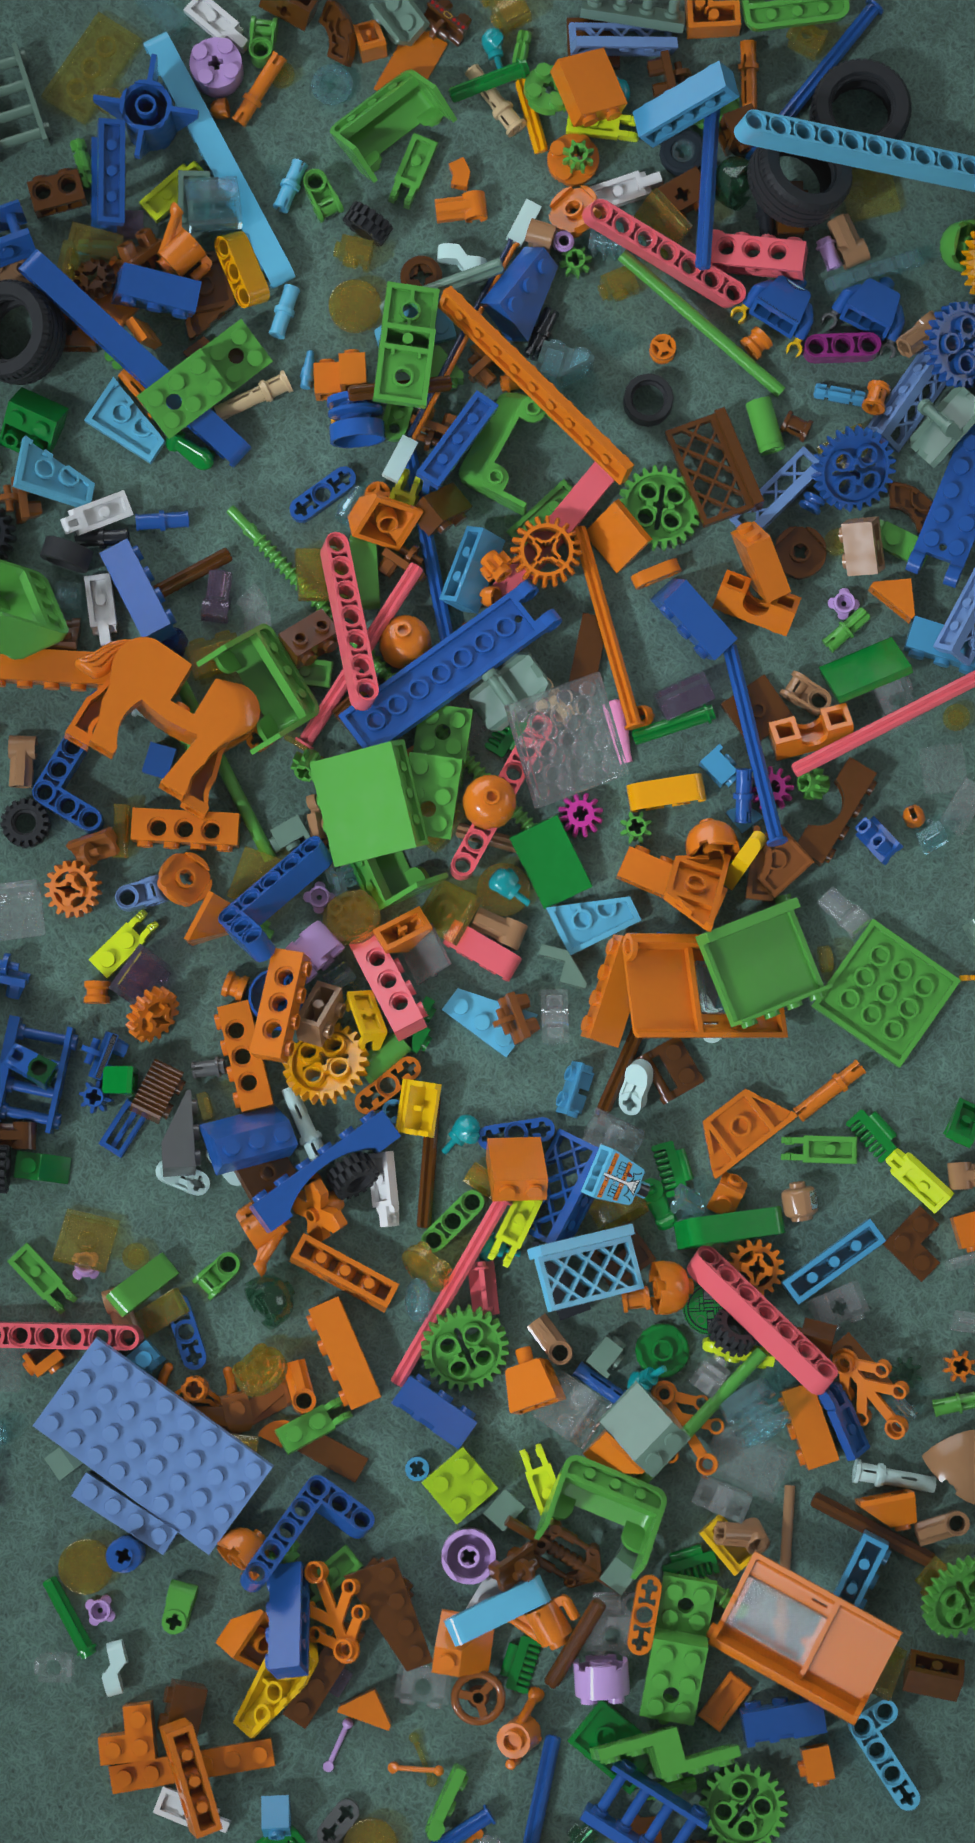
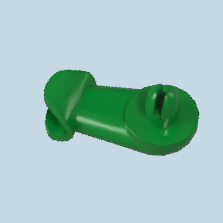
M183 430L172 438L166 439V448L169 451H178L199 470L205 471L212 468L215 452L205 447H200L185 438L186 433Z
M654 1178L644 1180V1182L649 1183L650 1190L648 1195L642 1199L656 1219L654 1222L657 1228L662 1231L672 1228L673 1223L677 1222L675 1212L671 1211L662 1184Z

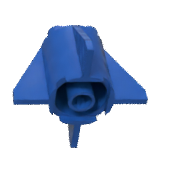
M151 54L147 79L135 81V84L123 91L121 98L93 95V101L96 105L117 119L125 120V129L129 139L136 145L135 159H142L150 151L167 148L179 130L199 118L198 110L173 106L168 91L158 82L157 54Z

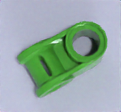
M251 16L249 52L251 62L256 68L263 69L272 52L275 51V42L278 35V18L267 20ZM260 50L268 52L264 56L256 55V53Z
M311 169L306 172L303 180L304 189L319 222H324L325 218L337 212L343 213L342 203L325 173L320 169ZM313 179H319L323 183L316 189L308 185Z
M236 1252L223 1253L205 1267L192 1282L194 1284L198 1283L208 1294V1299L211 1301L240 1272L243 1265L242 1258ZM227 1256L234 1258L236 1261V1268L232 1272L226 1271L223 1267V1260Z
M175 1579L171 1580L162 1617V1627L167 1633L178 1634L187 1628L196 1602L198 1585ZM177 1614L178 1620L182 1621V1624L174 1629L172 1628L173 1624L169 1622V1618Z

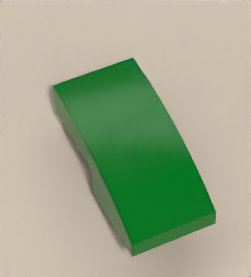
M425 996L422 1005L428 1016L424 1020L429 1023L437 1009L433 1007L435 1001ZM426 1027L413 1034L412 1052L415 1054L419 1050L425 1051L432 1040V1037L428 1036L431 1031L429 1028Z

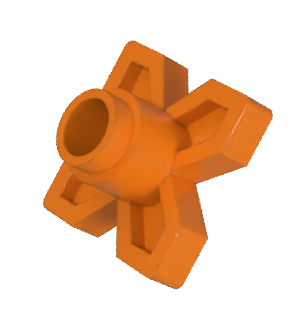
M320 1178L305 1187V1192L301 1190L293 1203L292 1209L295 1214L307 1219V1233L309 1236L320 1242L330 1237V1232L335 1233L348 1224L341 1212L344 1208V1200L339 1199L334 1191H328Z

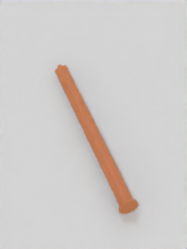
M578 526L572 531L575 530L577 532L574 539L581 541V545L577 547V550L582 551L580 561L627 725L624 729L626 731L644 726L645 722L641 721L587 529L585 526Z

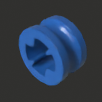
M806 491L803 495L805 499L800 500L799 505L803 509L819 515L821 512L820 507H823L826 502L816 494Z

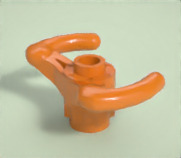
M172 1363L164 1364L157 1379L165 1386L173 1370ZM227 1366L223 1369V1374L226 1380L227 1394L237 1392V1384L232 1368ZM198 1375L186 1378L181 1388L174 1392L177 1395L182 1393L183 1397L181 1398L187 1402L222 1406L220 1396L210 1390L209 1383L204 1377ZM208 1395H209V1396H211L212 1398H214L215 1400L213 1401L212 1399H205V1398H207Z

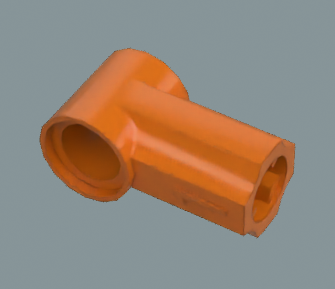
M482 190L468 191L463 193L462 196L434 199L437 224L462 220L472 223V220L478 219L483 222L488 219L485 192Z
M305 1359L282 1364L293 1409L299 1414L312 1411L316 1405V1396ZM301 1394L310 1396L312 1400L311 1406L307 1409L297 1406L296 1398Z

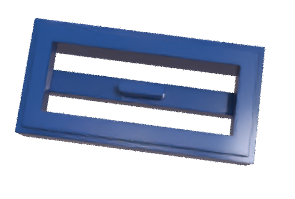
M128 1098L98 1143L120 1158L123 1157L146 1121V1118L141 1116L120 1150L116 1149V1146L137 1115L135 1112H131L112 1144L107 1143L129 1106L131 1107L133 1101Z

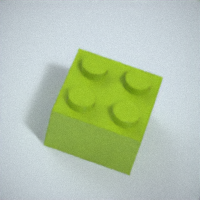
M464 1446L459 1448L421 1482L456 1525L498 1490L495 1482Z

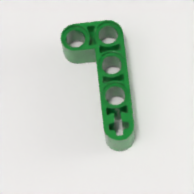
M781 1206L695 1217L673 1223L677 1250L786 1233Z

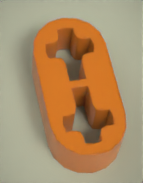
M673 558L637 572L630 578L635 589L640 590L675 576L682 570L677 558Z

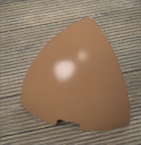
M969 1430L942 1440L925 1452L922 1458L939 1481L947 1480L949 1484L954 1486L957 1496L975 1505V1430Z

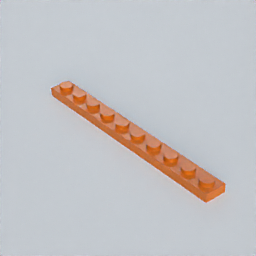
M452 286L444 289L438 308L619 485L627 481L634 467L630 459L608 437L604 436L570 400L563 396L556 389L555 385L549 382L516 347L512 346L479 311L473 308L462 294L458 293Z

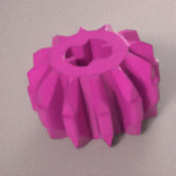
M769 766L767 771L770 783L775 784V790H778V793L773 792L775 803L780 809H784L785 803L783 800L789 802L792 800V796L786 792L793 791L794 786L785 785L790 781L791 777L787 775L782 779L780 776L783 773V769L779 768L775 775L773 774L772 766ZM752 777V784L756 786L754 777ZM752 787V793L754 794L757 793L756 787ZM758 795L754 796L752 803L759 801Z
M574 793V802L569 798H565L564 803L568 808L559 807L558 809L560 813L565 814V816L559 817L561 822H568L564 826L566 832L574 828L572 833L574 838L577 837L578 830H582V836L587 838L588 832L586 828L596 833L597 828L593 823L602 824L603 821L600 817L594 816L601 814L603 809L599 807L593 809L598 800L595 798L588 803V793L583 795V800H579L578 793ZM578 809H583L582 813L587 812L588 815L585 816L584 821H578L579 818L575 819L573 817Z

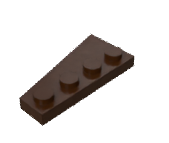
M396 1556L344 1575L345 1579L355 1578L360 1582L361 1588L356 1596L362 1604L369 1607L370 1617L407 1672L433 1662ZM350 1582L349 1585L353 1590V1584Z

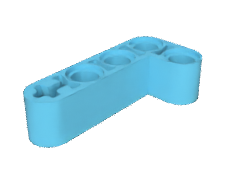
M535 1574V1578L530 1582L520 1581L506 1592L502 1591L445 1619L444 1623L456 1647L551 1601V1598L540 1574Z
M878 1697L864 1706L858 1718L868 1721L867 1729L863 1732H857L850 1723H848V1728L896 1804L905 1811H911L919 1805L920 1794L880 1732L896 1720L898 1709L891 1699ZM884 1703L889 1704L891 1707L890 1714L886 1717L878 1716V1707ZM875 1742H880L883 1745L882 1752L877 1756L871 1755L869 1752L870 1746ZM889 1766H896L898 1768V1774L893 1779H887L884 1776V1772ZM900 1784L908 1793H911V1800L909 1802H906L904 1799L901 1800L903 1795L897 1788Z

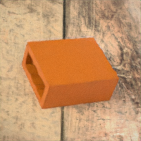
M604 47L559 58L550 71L573 127L581 125L589 127L604 119H607V121L615 120L621 116V112L628 103Z
M755 521L742 523L736 530L730 532L747 577L752 578L750 582L752 588L767 603L790 593L791 589L770 535Z
M541 1137L487 1138L486 1164L492 1201L547 1200L548 1175Z

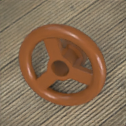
M487 1671L459 1677L451 1692V1704L456 1715L465 1723L475 1726L486 1725L497 1719L503 1711L506 1700L502 1683L495 1675ZM475 1678L487 1680L483 1686L474 1685L469 1691L461 1689L469 1680ZM494 1687L497 1692V1704L494 1710L488 1714L485 1705L489 1700V1692ZM475 1693H481L484 1697L483 1700L476 1702L473 1699ZM459 1698L468 1700L473 1707H476L480 1717L468 1715L462 1709Z

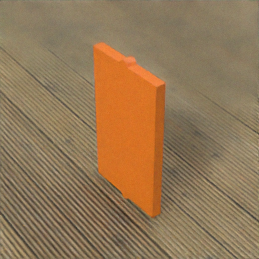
M424 31L412 46L398 45L376 83L374 90L378 91L400 73L410 69L428 80L448 43L439 38L432 40L429 37L430 31Z

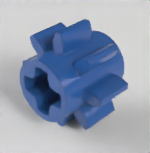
M98 1080L95 1087L92 1083L87 1082L86 1087L88 1089L85 1092H79V1095L83 1096L84 1099L81 1107L90 1106V1113H96L97 1107L105 1112L107 1111L106 1104L114 1101L113 1098L109 1097V1094L102 1092L103 1081ZM92 1093H97V1095L101 1096V1100L95 1101L94 1098H91Z

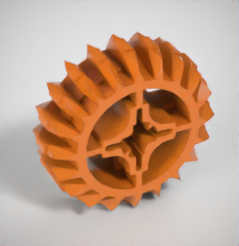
M546 515L544 523L541 524V520L537 516L534 519L535 526L529 521L525 522V527L528 531H525L523 528L517 529L518 535L522 538H512V542L519 547L510 548V553L518 554V556L511 558V562L513 564H521L515 569L516 573H520L523 570L526 571L522 577L523 580L532 576L534 577L532 580L534 585L537 584L539 579L542 580V588H546L547 580H551L552 586L557 587L558 577L565 583L567 582L565 572L570 576L575 574L574 569L570 565L579 567L580 561L573 557H580L582 555V551L574 549L581 545V541L571 540L576 536L577 532L575 530L570 533L566 532L570 526L569 523H565L561 528L558 526L560 518L557 517L554 524H550V516ZM539 532H552L555 534L549 540H541L538 537L532 536ZM561 539L564 541L568 551L566 562L561 559L556 550V546ZM526 542L531 545V548L536 553V557L531 565L526 560L524 554ZM553 543L550 552L551 557L547 555L538 561L542 552L541 547L545 549L546 546L549 547ZM545 563L559 567L558 570L553 572L537 570Z

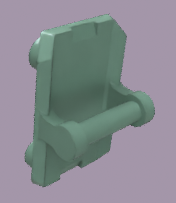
M965 387L953 388L937 407H934L933 402L927 398L921 400L917 406L918 412L924 416L927 415V418L910 437V447L933 468L938 464H944L948 460L949 452L975 424V396Z
M529 652L516 653L496 669L492 668L482 675V680L470 690L469 702L476 709L489 730L502 731L544 699L552 684Z

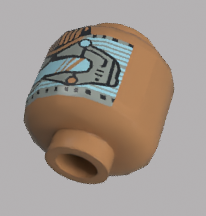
M805 1181L789 1183L790 1188L785 1189L781 1193L784 1215L791 1218L792 1222L813 1219V1215L818 1211L815 1188L806 1186Z

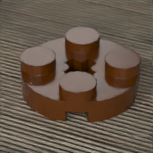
M793 526L783 531L776 540L775 550L786 576L802 580L814 576L823 567L826 559V543L821 534L815 529ZM796 546L799 549L802 547L806 548L804 553L806 557L804 559L794 556V548Z

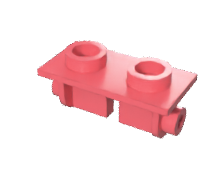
M494 1260L475 1262L468 1273L472 1312H475L480 1306L482 1307L483 1316L488 1311L492 1315L500 1314Z

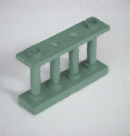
M582 0L580 18L683 34L685 12L679 10L680 0H670L669 6L666 9L654 7V0H643V4L640 5L628 3L627 0Z
M16 42L11 44L15 55L0 60V71L19 66L23 79L0 86V98L27 90L30 104L0 113V124L34 114L38 128L0 139V154L3 153L4 149L39 138L43 139L47 148L51 146L48 138L53 137L49 123H43L34 97L25 66L29 65L25 50L19 51Z

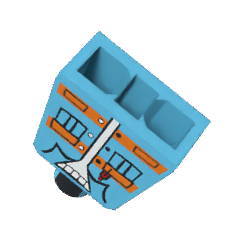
M601 1144L581 1192L596 1199L630 1205L635 1196L645 1198L649 1193L650 1185L642 1181L645 1173L643 1168L618 1151Z

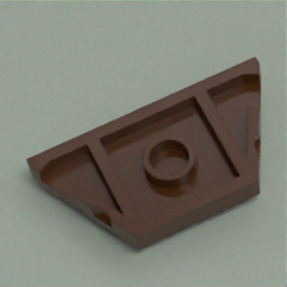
M205 251L212 261L210 271L199 280L202 283L195 314L185 319L190 341L195 340L236 307L232 289L215 251ZM200 262L196 263V264H195L186 274H184L182 277L190 278L189 275H190L198 266H200L201 263H200Z

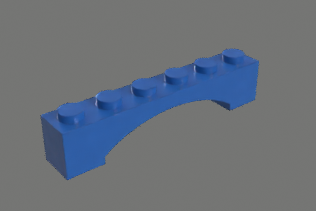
M371 1110L360 1118L362 1122L360 1126L355 1129L352 1126L348 1127L338 1135L341 1139L334 1145L329 1141L317 1150L319 1156L311 1161L307 1157L295 1166L298 1171L289 1177L285 1173L273 1183L276 1187L267 1193L264 1189L251 1198L254 1203L249 1206V1209L267 1234L293 1216L290 1211L297 1195L307 1181L326 1164L345 1154L362 1150H372L377 1154L401 1137L383 1110L376 1114Z

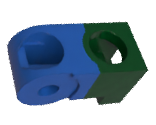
M15 1043L3 1061L8 1068L22 1074L23 1077L36 1083L37 1086L44 1090L48 1089L58 1072L57 1063Z

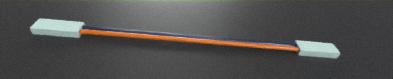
M526 199L506 237L508 243L499 258L502 261L504 271L518 246L521 247L525 241L531 219H536L542 206ZM503 273L489 278L474 306L481 314L484 308L480 302ZM462 330L438 376H450L465 348L469 337ZM441 392L428 393L426 409H420L408 433L402 435L382 473V477L396 484L398 483L418 445L417 437Z

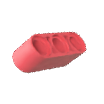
M455 920L442 942L446 947L455 949L458 954L470 961L474 960L479 963V966L494 975L498 974L507 982L511 980L522 961V958L457 920Z

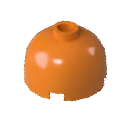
M400 615L392 618L379 638L382 657L392 667L403 669L431 649V634L425 623L417 617L410 615Z
M484 775L474 779L467 786L463 796L465 815L473 825L482 829L504 826L512 818L516 809V795L512 786L504 778L496 775Z
M712 818L703 819L689 831L685 842L686 854L691 857L708 855L709 859H721L723 854L731 855L730 861H732L740 851L739 842L733 828L725 822Z
M661 1260L651 1263L649 1282L653 1281L654 1297H650V1302L654 1314L668 1315L680 1311L688 1302L689 1294L694 1293L693 1279L688 1278L686 1270L673 1261Z
M237 1527L225 1533L220 1541L217 1542L218 1546L216 1548L229 1565L232 1566L233 1563L240 1570H245L266 1540V1537L257 1529L251 1531L248 1528ZM265 1550L266 1557L270 1558L269 1550ZM249 1572L250 1578L254 1581L260 1576L256 1572Z

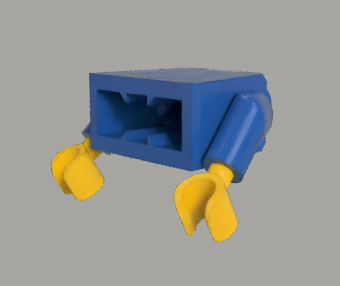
M779 275L775 280L769 279L757 283L747 293L741 307L737 306L732 309L731 318H733L735 313L742 312L743 317L739 320L738 324H743L747 320L746 312L750 308L749 314L789 339L795 336L794 341L787 345L786 354L790 346L794 345L799 350L795 357L797 358L802 352V340H806L814 322L813 306L809 303L811 293L804 289L807 281L805 278L804 281L790 280L783 275Z

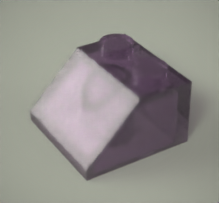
M139 944L108 988L130 1004H135L137 996L141 998L144 996V990L147 989L151 992L153 986L157 987L158 984L163 986L171 975V972L168 971L171 966Z

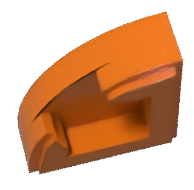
M273 1421L263 1427L258 1436L283 1447L275 1434V1430L290 1421Z

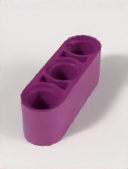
M871 332L814 334L807 338L803 348V356L806 361L814 364L869 362L877 357L881 348V340L878 335ZM863 343H870L874 346L875 350L873 352H866L861 345ZM813 344L821 347L822 352L814 354L809 350V346ZM844 344L847 346L848 351L840 353L836 350L835 345Z

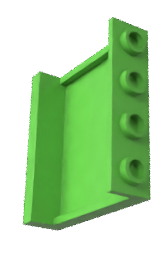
M404 739L385 742L309 763L311 768L310 776L315 785L317 805L321 810L323 830L327 835L334 867L429 844Z
M797 897L695 937L731 1028L740 1024L742 1029L758 1023L756 1018L764 1015L765 1020L779 1015L780 1008L786 1006L788 1011L803 1005L802 999L809 997L810 1002L825 996L824 990L833 987L832 983L824 986L794 912V909L801 907Z

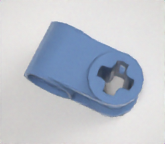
M159 875L150 876L138 882L120 887L115 894V900L119 908L130 912L169 901L157 886ZM151 886H154L156 896L153 895ZM126 892H131L135 895V900L130 905L121 903V896Z

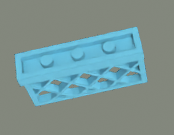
M633 1224L527 1249L529 1259L535 1260L548 1312L644 1289L631 1235L635 1234ZM624 1243L626 1251L624 1260L613 1254L617 1245ZM594 1250H598L605 1255L601 1266L590 1260ZM572 1255L582 1261L577 1272L567 1266ZM610 1259L620 1266L615 1277L605 1270ZM551 1261L559 1266L554 1278L547 1274L544 1262ZM587 1265L597 1271L593 1282L582 1276ZM625 1270L632 1274L633 1286H627L620 1281ZM563 1271L574 1277L569 1288L559 1282ZM602 1275L612 1282L608 1292L603 1291L597 1286ZM579 1281L589 1287L585 1298L580 1297L574 1292ZM555 1287L566 1293L562 1303L556 1305L552 1295Z

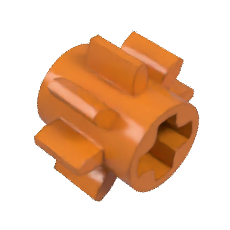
M492 550L480 561L483 565L480 568L481 574L489 583L493 579L500 583L511 575L512 569L509 566L513 564L511 562L512 559L504 550L500 553Z
M952 1350V1358L943 1357V1360L948 1362V1367L944 1368L942 1372H950L952 1374L950 1381L952 1382L959 1376L961 1381L965 1383L968 1373L975 1375V1372L971 1370V1365L975 1363V1360H968L966 1358L968 1356V1351L966 1350L961 1356H958L956 1350ZM963 1359L962 1365L965 1366V1370H959L956 1373V1367L953 1366V1363L955 1361L960 1362Z

